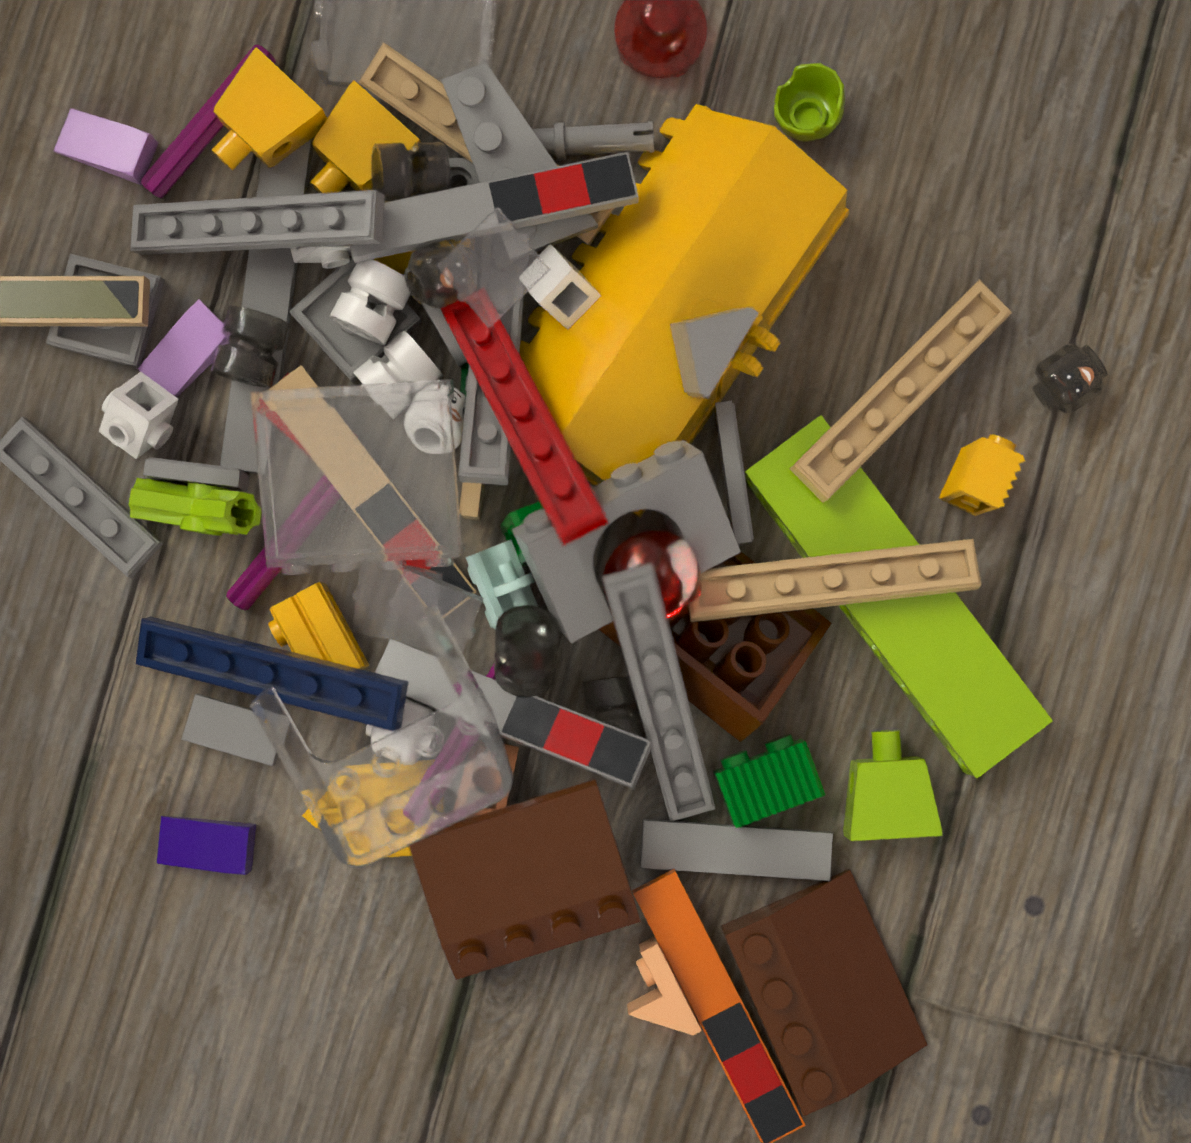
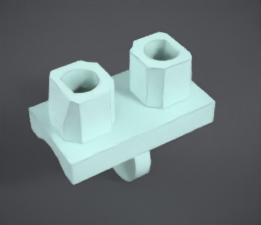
M512 540L466 557L469 565L467 571L472 583L478 587L486 607L484 613L490 627L494 628L497 637L507 635L543 619L529 585L534 583L535 580L532 573L525 575Z

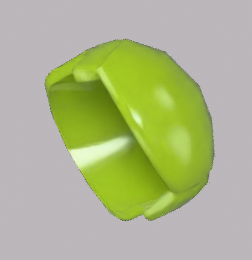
M821 63L801 64L794 68L792 76L784 85L778 86L774 99V117L782 132L799 141L807 142L824 138L835 130L843 118L845 105L844 84L835 70Z

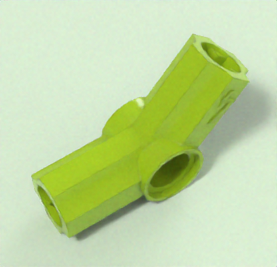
M147 478L136 479L134 486L131 488L128 504L131 518L180 526L181 530L222 536L223 533L247 535L251 528L260 524L262 508L257 505L254 494L230 491L226 488L188 482L187 486Z

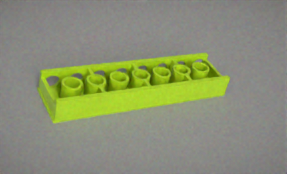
M822 415L818 416L744 472L747 486L802 558L919 545L861 467L824 503L790 470L831 428ZM956 592L838 605L965 774L974 776L976 779L1053 722Z

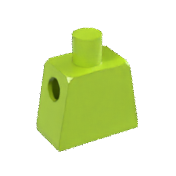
M900 730L872 731L873 759L851 760L843 826L844 836L850 841L942 836L941 822L925 759L917 756L902 757Z

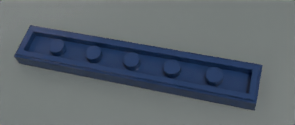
M151 616L141 619L136 665L394 732L402 726L409 681Z

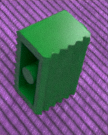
M787 734L764 743L767 751L749 757L747 750L720 759L722 768L714 770L713 773L735 828L759 821L762 818L786 811L826 795L805 740L798 739L794 741L792 735Z

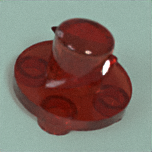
M625 0L618 10L615 19L614 37L620 59L624 64L644 76L652 78L683 76L698 60L705 46L707 22L697 0Z
M665 531L639 533L625 540L613 551L606 563L603 577L652 563L667 621H670L680 615L701 593L698 560L690 546L683 539ZM603 582V591H604L605 597H606V599H607V601H608V603H609L608 596H607V592H606L605 585H604V582Z

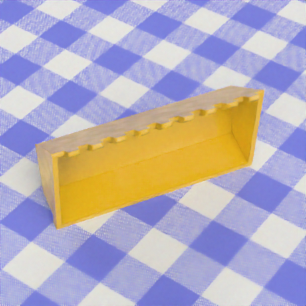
M695 104L685 120L673 117L667 118L659 130L665 138L671 140L664 151H644L638 159V164L648 171L641 184L636 183L639 196L638 203L625 206L618 216L610 214L599 231L605 236L596 248L582 243L572 255V259L583 266L580 272L600 293L599 299L568 330L542 307L535 308L529 316L528 322L539 331L530 344L521 340L519 355L587 482L593 486L611 478L612 472L617 468L631 463L638 464L653 456L654 451L665 443L685 440L692 444L714 412L715 403L722 400L740 372L756 377L759 376L763 367L752 356L757 347L775 352L781 344L778 338L769 330L849 215V209L846 208L847 189L775 126L712 111L707 106ZM752 307L758 311L757 317L709 398H696L686 394L682 384L670 324L735 308ZM646 509L631 512L641 518Z

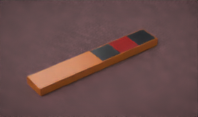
M675 869L632 890L760 1142L773 1143L806 1126Z

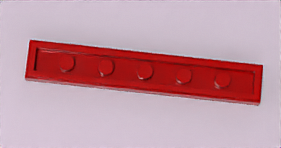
M482 287L440 308L562 545L565 546L609 524L603 509L484 288Z

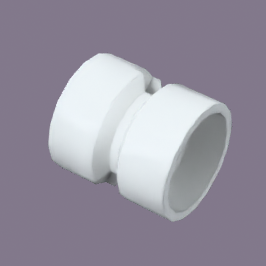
M373 259L357 262L348 279V283L352 288L351 291L340 294L329 317L347 330L384 346L397 322L393 312L404 308L415 285L402 274ZM368 300L376 304L373 310L366 307Z
M404 329L384 345L385 355L382 358L371 356L353 372L393 419L412 404L413 392H420L428 385L437 383L444 377L432 360Z

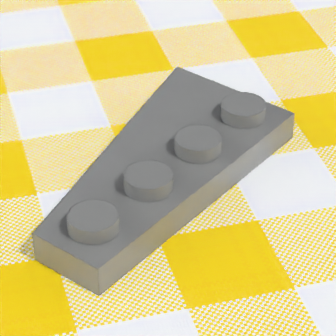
M486 62L441 79L480 183L557 167L548 151ZM589 213L499 232L509 260L514 261L545 249L549 244H558L599 227Z

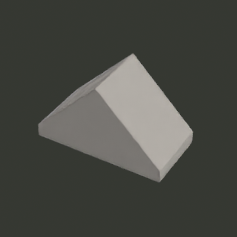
M752 307L735 308L670 324L682 384L686 394L696 398H709L757 317L758 311Z

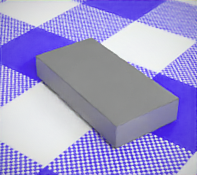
M152 457L145 459L143 476L154 480L181 484L192 482L248 492L250 479L247 472L239 468Z
M195 694L181 740L274 766L289 720L202 694Z

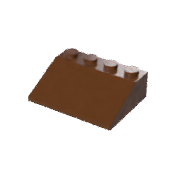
M667 529L638 567L652 563L688 701L739 742H742L764 723L832 623L813 608L691 622L685 571H692L693 569L681 560L669 529ZM740 552L712 568L754 564L755 562L743 552ZM608 603L607 605H608V607H609V609H610V612H611V614H612V610H611V607H610V603ZM615 621L598 629L621 647Z
M596 779L407 838L442 949L456 980L641 922L630 882Z
M850 869L830 877V881H820L721 925L724 936L803 1116L849 1097L928 1045Z

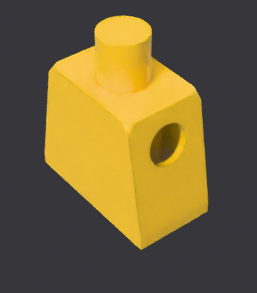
M256 47L214 107L213 112L229 132L211 151L232 171L250 152L256 155L267 167H274L316 136L327 120L323 109Z
M353 80L313 140L312 145L326 165L310 181V184L319 193L341 192L347 184H350L356 191H379L388 184L389 175L396 166L404 162L418 161L425 153L420 139Z

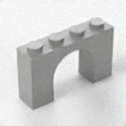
M685 440L665 443L654 451L653 456L638 464L623 465L612 472L611 478L594 487L590 486L609 524L565 546L562 545L544 509L529 514L524 519L523 524L512 529L556 627L571 643L614 621L594 574L593 555L601 534L618 517L640 509L661 512L681 560L698 574L741 552L703 453Z

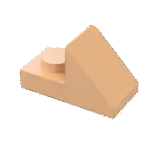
M655 936L640 943L639 947L642 958L638 959L636 964L647 986L650 987L657 984L658 988L628 1003V1014L690 1035L701 1032L700 1023Z

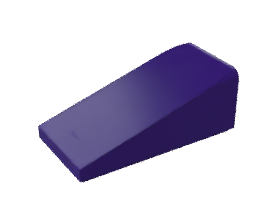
M161 816L156 864L247 875L252 871L256 824Z

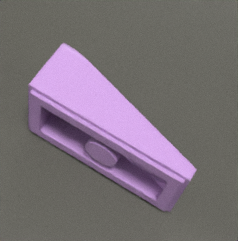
M71 108L54 152L142 185L141 179L148 171L158 142L150 133Z
M198 299L182 315L137 369L175 397H178L237 339V336Z

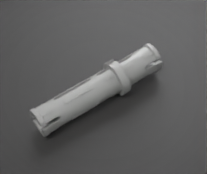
M653 121L565 127V123L560 122L555 123L554 128L532 129L550 156H556L557 161H567V156L654 152Z

